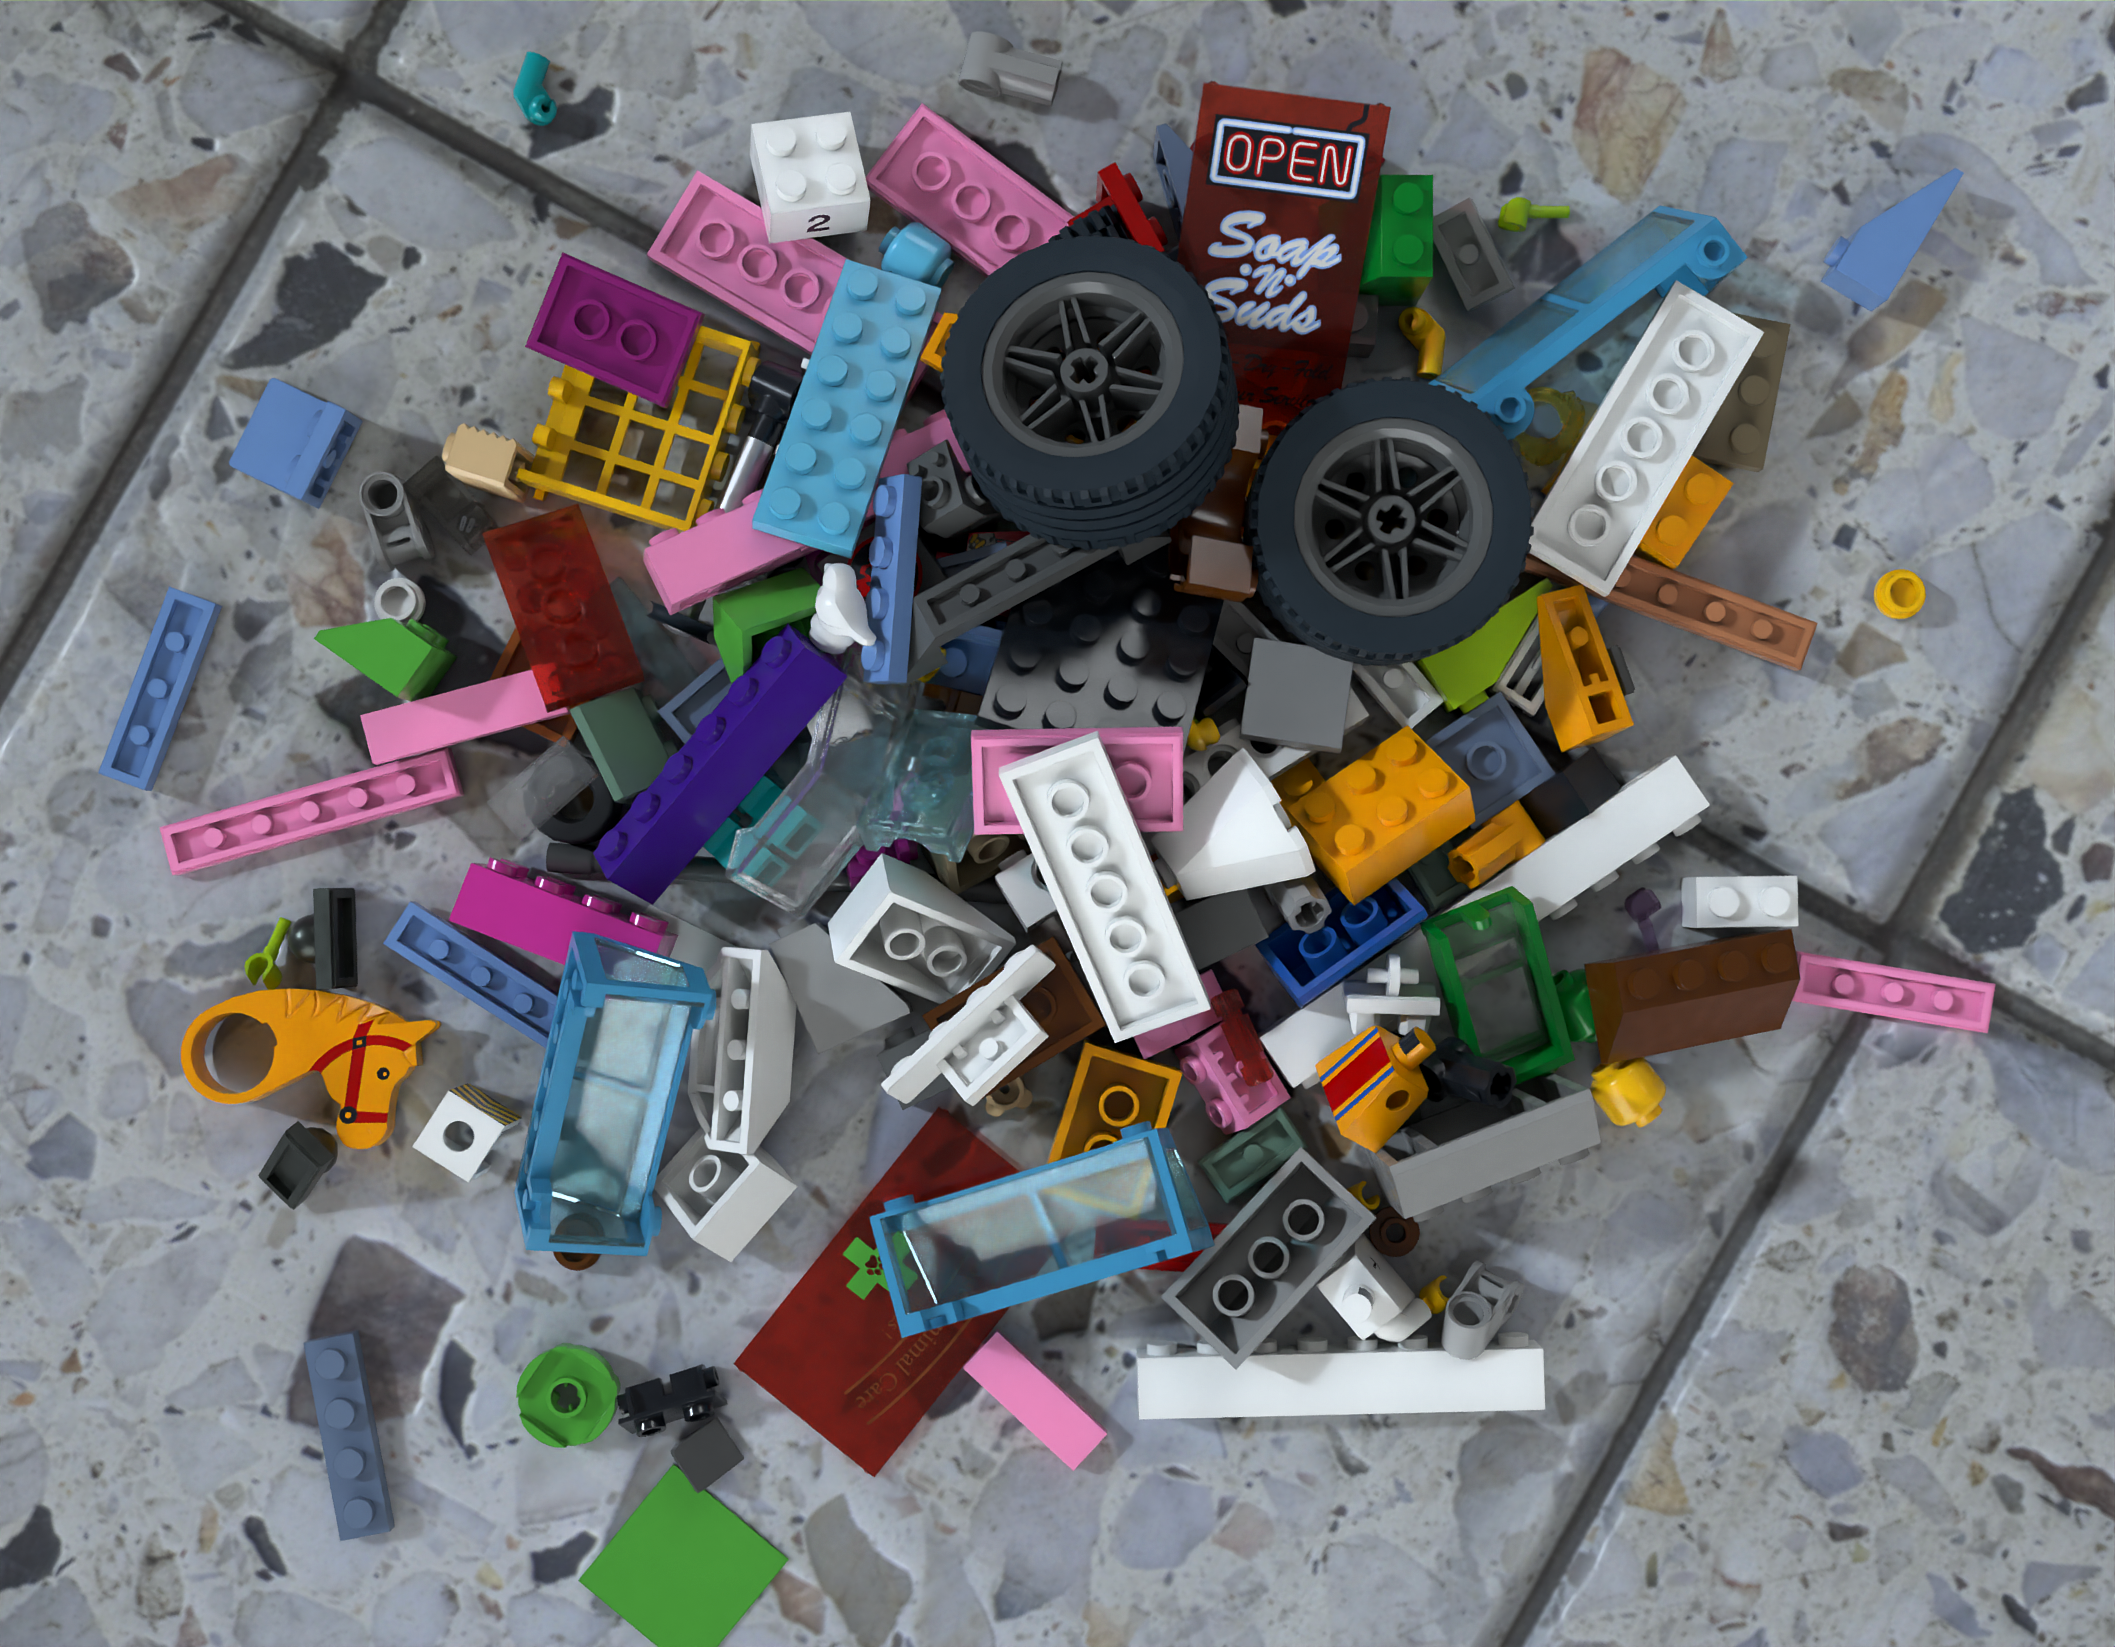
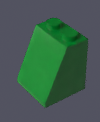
M1382 174L1361 184L1358 203L1329 200L1319 205L1318 241L1328 234H1334L1336 238L1329 245L1333 243L1339 245L1337 255L1341 254V262L1330 268H1317V291L1379 295L1378 306H1416L1433 278V175Z

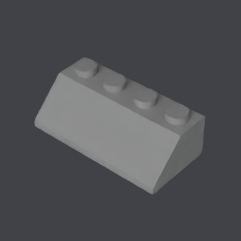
M1300 1147L1213 1240L1215 1246L1206 1248L1166 1290L1161 1298L1237 1370L1377 1218Z

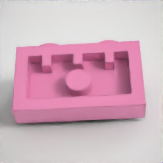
M1240 1012L1233 1014L1196 1039L1175 1049V1054L1180 1060L1182 1074L1191 1084L1195 1085L1206 1104L1205 1109L1208 1117L1225 1135L1248 1128L1291 1098Z

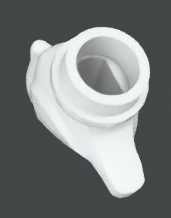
M826 563L824 566L823 585L819 588L816 596L815 608L817 613L813 615L810 622V640L816 647L830 654L845 652L847 647L851 646L854 641L864 646L874 645L877 637L868 626L866 604L863 596L856 588L855 571L850 565L844 563Z

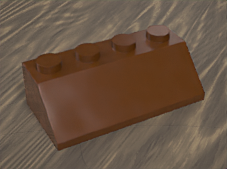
M1792 929L1756 931L1584 964L1601 1064H1610L1781 1029L1801 979Z

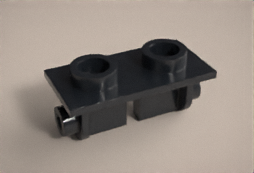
M704 1364L670 1374L673 1393L665 1395L661 1378L626 1387L625 1393L617 1396V1402L621 1414L629 1413V1416L618 1419V1424L631 1434L636 1433L638 1437H647L665 1431L667 1423L684 1418L686 1422H696L713 1416L715 1408L728 1405L727 1400L717 1391L712 1390V1387L719 1386L720 1384L715 1366L706 1368Z

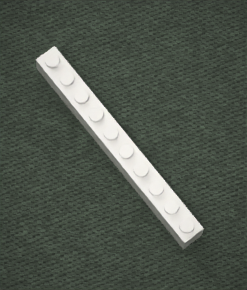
M1676 755L1663 758L1623 785L1591 814L1547 838L1533 852L1511 865L1507 864L1484 883L1470 889L1426 920L1513 886L1533 902L1538 922L1548 915L1554 921L1574 909L1578 905L1574 897L1589 887L1595 893L1614 882L1619 877L1616 869L1630 859H1632L1635 865L1639 864L1659 851L1658 840L1672 831L1678 837L1695 827L1702 821L1698 813L1710 806V804ZM1420 924L1343 978L1348 980H1366L1367 968H1385L1387 954H1399L1400 969H1418V982H1434L1436 997L1443 998L1428 943L1422 933ZM1514 937L1455 960L1459 976L1467 971L1469 976L1472 977L1495 962L1492 956L1493 952L1507 943L1511 949L1516 947ZM1343 979L1301 1009L1296 1007L1256 1034V1037L1287 1083L1293 1088L1302 1084L1305 1089H1308L1321 1081L1315 1065L1357 1036L1352 1033L1349 1013L1346 1012L1342 996ZM1380 1014V1027H1384L1389 1032L1397 1029L1398 1014Z

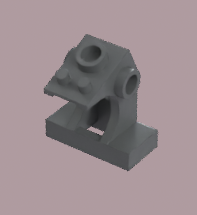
M944 440L907 463L909 475L922 477L919 523L927 533H935L945 539L951 538L953 544L956 545L968 541L969 533L983 532L1005 519L1001 511H996L989 498H986L982 493L973 474L968 476L963 470L948 440Z

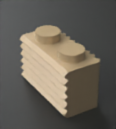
M465 423L458 426L456 433L452 432L449 434L442 454V459L446 462L445 471H448V473L469 487L520 503L525 502L530 486L516 478L519 468L530 471L535 457L514 438L509 440L504 435L499 437L494 432L490 434L485 429L480 431L475 426L470 428Z

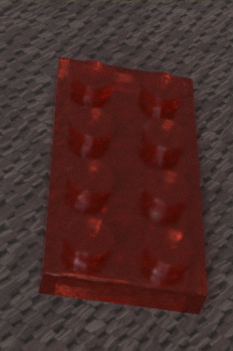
M578 503L482 533L547 713L644 681L643 671Z

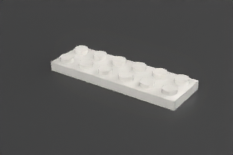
M1676 280L1670 286L1531 522V526L1534 527V535L1529 539V544L1532 545L1530 553L1603 597L1608 596L1764 332Z
M1092 732L999 767L998 775L1114 1042L1117 1043L1210 1010L1209 996L1099 732Z

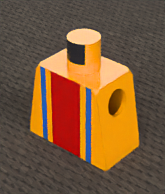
M1379 1025L1371 1026L1315 1065L1342 1136L1377 1153L1427 1098L1429 1089L1419 1064L1436 1050V1046L1425 1031L1419 1027H1414L1404 1037L1400 1038Z

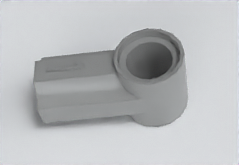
M976 31L970 35L958 84L965 90L981 96L998 97L1003 93L1052 106L1059 84L1062 61L1013 48L1012 43L1001 36Z
M1314 873L1306 877L1261 886L1271 906L1277 904L1292 930H1302L1307 934L1313 933L1324 927L1326 917L1332 912L1326 897L1317 885Z

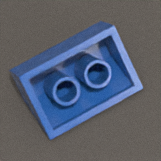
M1396 877L1355 906L1335 887L1324 895L1332 912L1326 917L1323 928L1307 934L1302 930H1292L1288 922H1286L1269 934L1268 938L1255 944L1278 982L1300 1009L1427 918L1428 913L1425 908Z

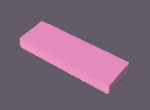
M998 1328L963 1365V1369L1073 1471L1107 1435V1430Z

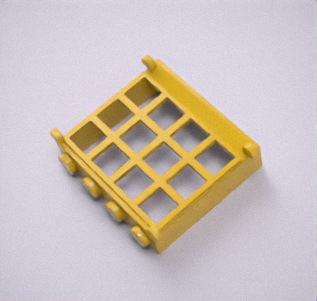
M701 326L693 344L684 374L680 376L677 386L679 390L668 421L635 411L639 396L630 392L627 394L624 406L590 396L596 378L565 365L561 378L553 376L549 383L548 395L553 399V403L546 424L538 423L534 429L532 442L538 448L531 469L528 471L519 468L516 478L525 485L536 488L533 498L543 502L550 492L665 530L677 528L678 532L682 533L698 526L696 520L700 516L714 510L715 503L709 500L715 481L721 483L726 475L730 454L726 453L725 449L730 434L737 435L741 429L745 416V406L740 405L746 386L749 387L752 375L761 364V359H758L761 344ZM705 346L738 356L728 391L694 380ZM690 390L724 401L713 435L679 425ZM586 406L620 417L609 451L575 441ZM631 421L665 431L654 466L620 455ZM675 435L709 445L698 480L665 470ZM571 451L605 461L596 492L562 481ZM616 465L650 476L640 506L606 496ZM661 479L695 490L685 521L651 510Z

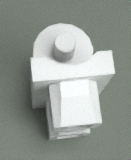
M1388 953L1386 956L1385 968L1366 969V980L1343 979L1342 996L1346 1012L1349 1013L1352 1033L1359 1035L1371 1026H1380V1014H1398L1397 1028L1401 1035L1405 1036L1414 1027H1419L1427 1033L1432 1015H1440L1441 1001L1440 998L1436 997L1434 982H1418V969H1400L1399 954Z

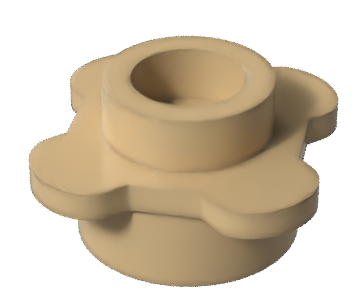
M1023 1075L1007 1084L1010 1087L1008 1093H1002L998 1089L986 1096L985 1110L989 1115L999 1117L1005 1110L1014 1107L1025 1109L1031 1104L1033 1094L1030 1090L1026 1089Z

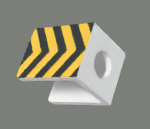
M467 1083L448 1090L412 1147L469 1183L488 1172L491 1165L484 1161L501 1133L517 1125L522 1117ZM462 1121L472 1128L474 1140L467 1150L445 1136L446 1129L451 1123Z

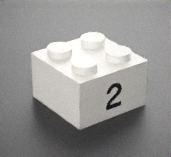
M851 112L751 124L750 158L769 244L867 230L871 200Z

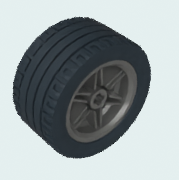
M1098 235L1078 236L1045 243L1017 255L1001 268L992 272L978 286L979 288L969 296L967 302L957 315V321L949 331L950 337L946 340L944 347L946 355L942 357L941 362L943 372L940 374V379L944 388L942 390V400L945 404L944 409L950 421L952 431L977 484H979L986 498H989L996 511H1001L1003 518L1009 522L1014 521L1018 529L1023 532H1030L1034 538H1044L1050 544H1060L1065 548L1082 547L1083 550L1109 549V547H1126L1129 544L1140 543L1148 537H1155L1168 528L1171 529L1183 517L1186 518L1191 515L1192 511L1205 501L1204 497L1216 488L1217 481L1223 477L1225 473L1224 466L1230 462L1233 456L1231 449L1236 446L1237 438L1235 433L1239 429L1240 423L1238 417L1240 410L1237 385L1227 338L1214 301L1209 298L1208 291L1204 286L1198 285L1197 278L1192 272H1187L1184 265L1172 261L1168 254L1157 251L1155 247L1141 245L1131 239L1102 237ZM1149 370L1152 372V375L1141 373L1139 371ZM1038 399V400L1030 407L1031 403H1032L1034 400ZM1131 418L1137 421L1124 432H1121L1130 422ZM1071 434L1076 438L1084 440V442L1081 444H1071L1066 442V438Z
M1383 377L1379 381L1370 378L1361 383H1349L1345 388H1336L1328 395L1319 397L1311 405L1300 411L1280 432L1267 451L1252 481L1245 508L1243 541L1246 545L1253 546L1252 566L1258 568L1256 591H1259L1265 607L1268 606L1273 614L1271 615L1276 620L1278 619L1288 633H1293L1297 637L1296 640L1324 654L1344 661L1361 664L1362 666L1399 665L1432 656L1457 645L1464 639L1472 636L1477 630H1480L1491 617H1494L1499 612V608L1508 601L1511 591L1519 583V574L1525 570V560L1532 547L1529 544V539L1534 535V527L1531 526L1534 508L1531 507L1530 502L1533 498L1532 491L1528 490L1527 486L1528 474L1523 472L1521 466L1523 461L1520 455L1516 456L1512 440H1507L1503 434L1505 430L1500 425L1496 426L1490 420L1491 416L1487 411L1483 413L1477 408L1478 404L1472 400L1470 402L1464 400L1459 392L1455 391L1452 393L1446 390V386L1440 384L1437 386L1430 385L1428 381L1423 379L1417 382L1411 381L1410 377H1402L1401 379ZM1405 467L1412 468L1416 473V482L1407 488L1400 485L1398 477L1399 470ZM1359 473L1363 476L1365 486L1362 491L1357 492L1347 488L1346 479L1349 474ZM1439 509L1446 514L1447 522L1444 527L1439 529L1427 522V515L1431 510ZM1390 510L1397 515L1394 522L1399 523L1400 528H1394L1386 534L1379 529L1383 522L1377 521L1376 516H1383ZM1337 520L1343 525L1344 533L1340 539L1335 540L1328 537L1325 531L1327 522ZM1417 556L1424 560L1426 568L1423 574L1415 576L1408 572L1407 560ZM1366 562L1372 565L1374 576L1371 580L1363 581L1357 577L1355 568L1358 563Z

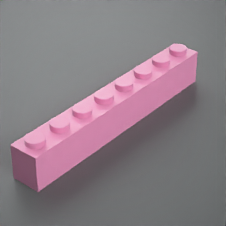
M945 410L929 416L923 421L924 427L911 433H907L905 428L895 431L879 478L909 474L907 463L944 440L949 441L968 476L972 475L971 469L952 431ZM760 489L742 500L743 506L725 513L723 508H718L700 516L696 520L698 526L679 533L677 528H673L654 536L649 540L651 546L644 550L643 562L669 615H672L819 549L752 529V519L763 489ZM873 497L862 529L876 520V514L873 510Z

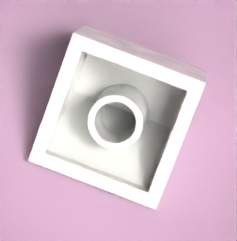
M700 1127L658 1174L654 1189L694 1241L732 1262L798 1186L780 1164L760 1145L754 1154L749 1155L708 1149L704 1139L706 1133Z

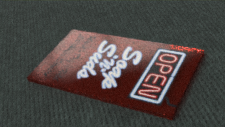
M1216 81L1203 82L1177 262L1184 265L1187 272L1194 274L1198 285H1203L1208 291L1209 298L1214 301L1217 314L1220 315L1229 346L1237 385L1238 403L1263 408L1262 429L1268 430L1269 435L1278 436L1286 425L1300 411L1311 405L1314 400L1328 395L1336 388H1342L1391 107L1384 103L1371 104L1218 84Z

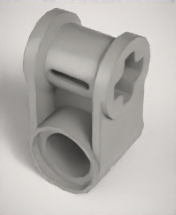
M384 471L368 475L361 483L359 499L370 529L373 550L385 573L393 571L396 564L418 557H423L425 560L434 558L435 549L433 541L422 518L412 486L404 479ZM394 484L398 495L396 502L388 509H381L378 503L379 492L383 487Z
M1479 1260L1475 1261L1467 1271L1458 1289L1447 1302L1441 1333V1343L1444 1349L1450 1355L1459 1359H1473L1480 1356L1500 1327L1511 1318L1522 1297L1524 1284L1517 1280L1510 1283L1486 1270L1485 1263Z

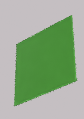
M673 1464L578 1581L657 1647H718L789 1559L704 1489L697 1493L682 1470Z

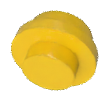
M1897 569L1884 574L1878 580L1874 589V600L1877 608L1885 616L1892 619H1905L1915 615L1922 608L1926 598L1925 586L1922 580L1915 573L1905 569Z

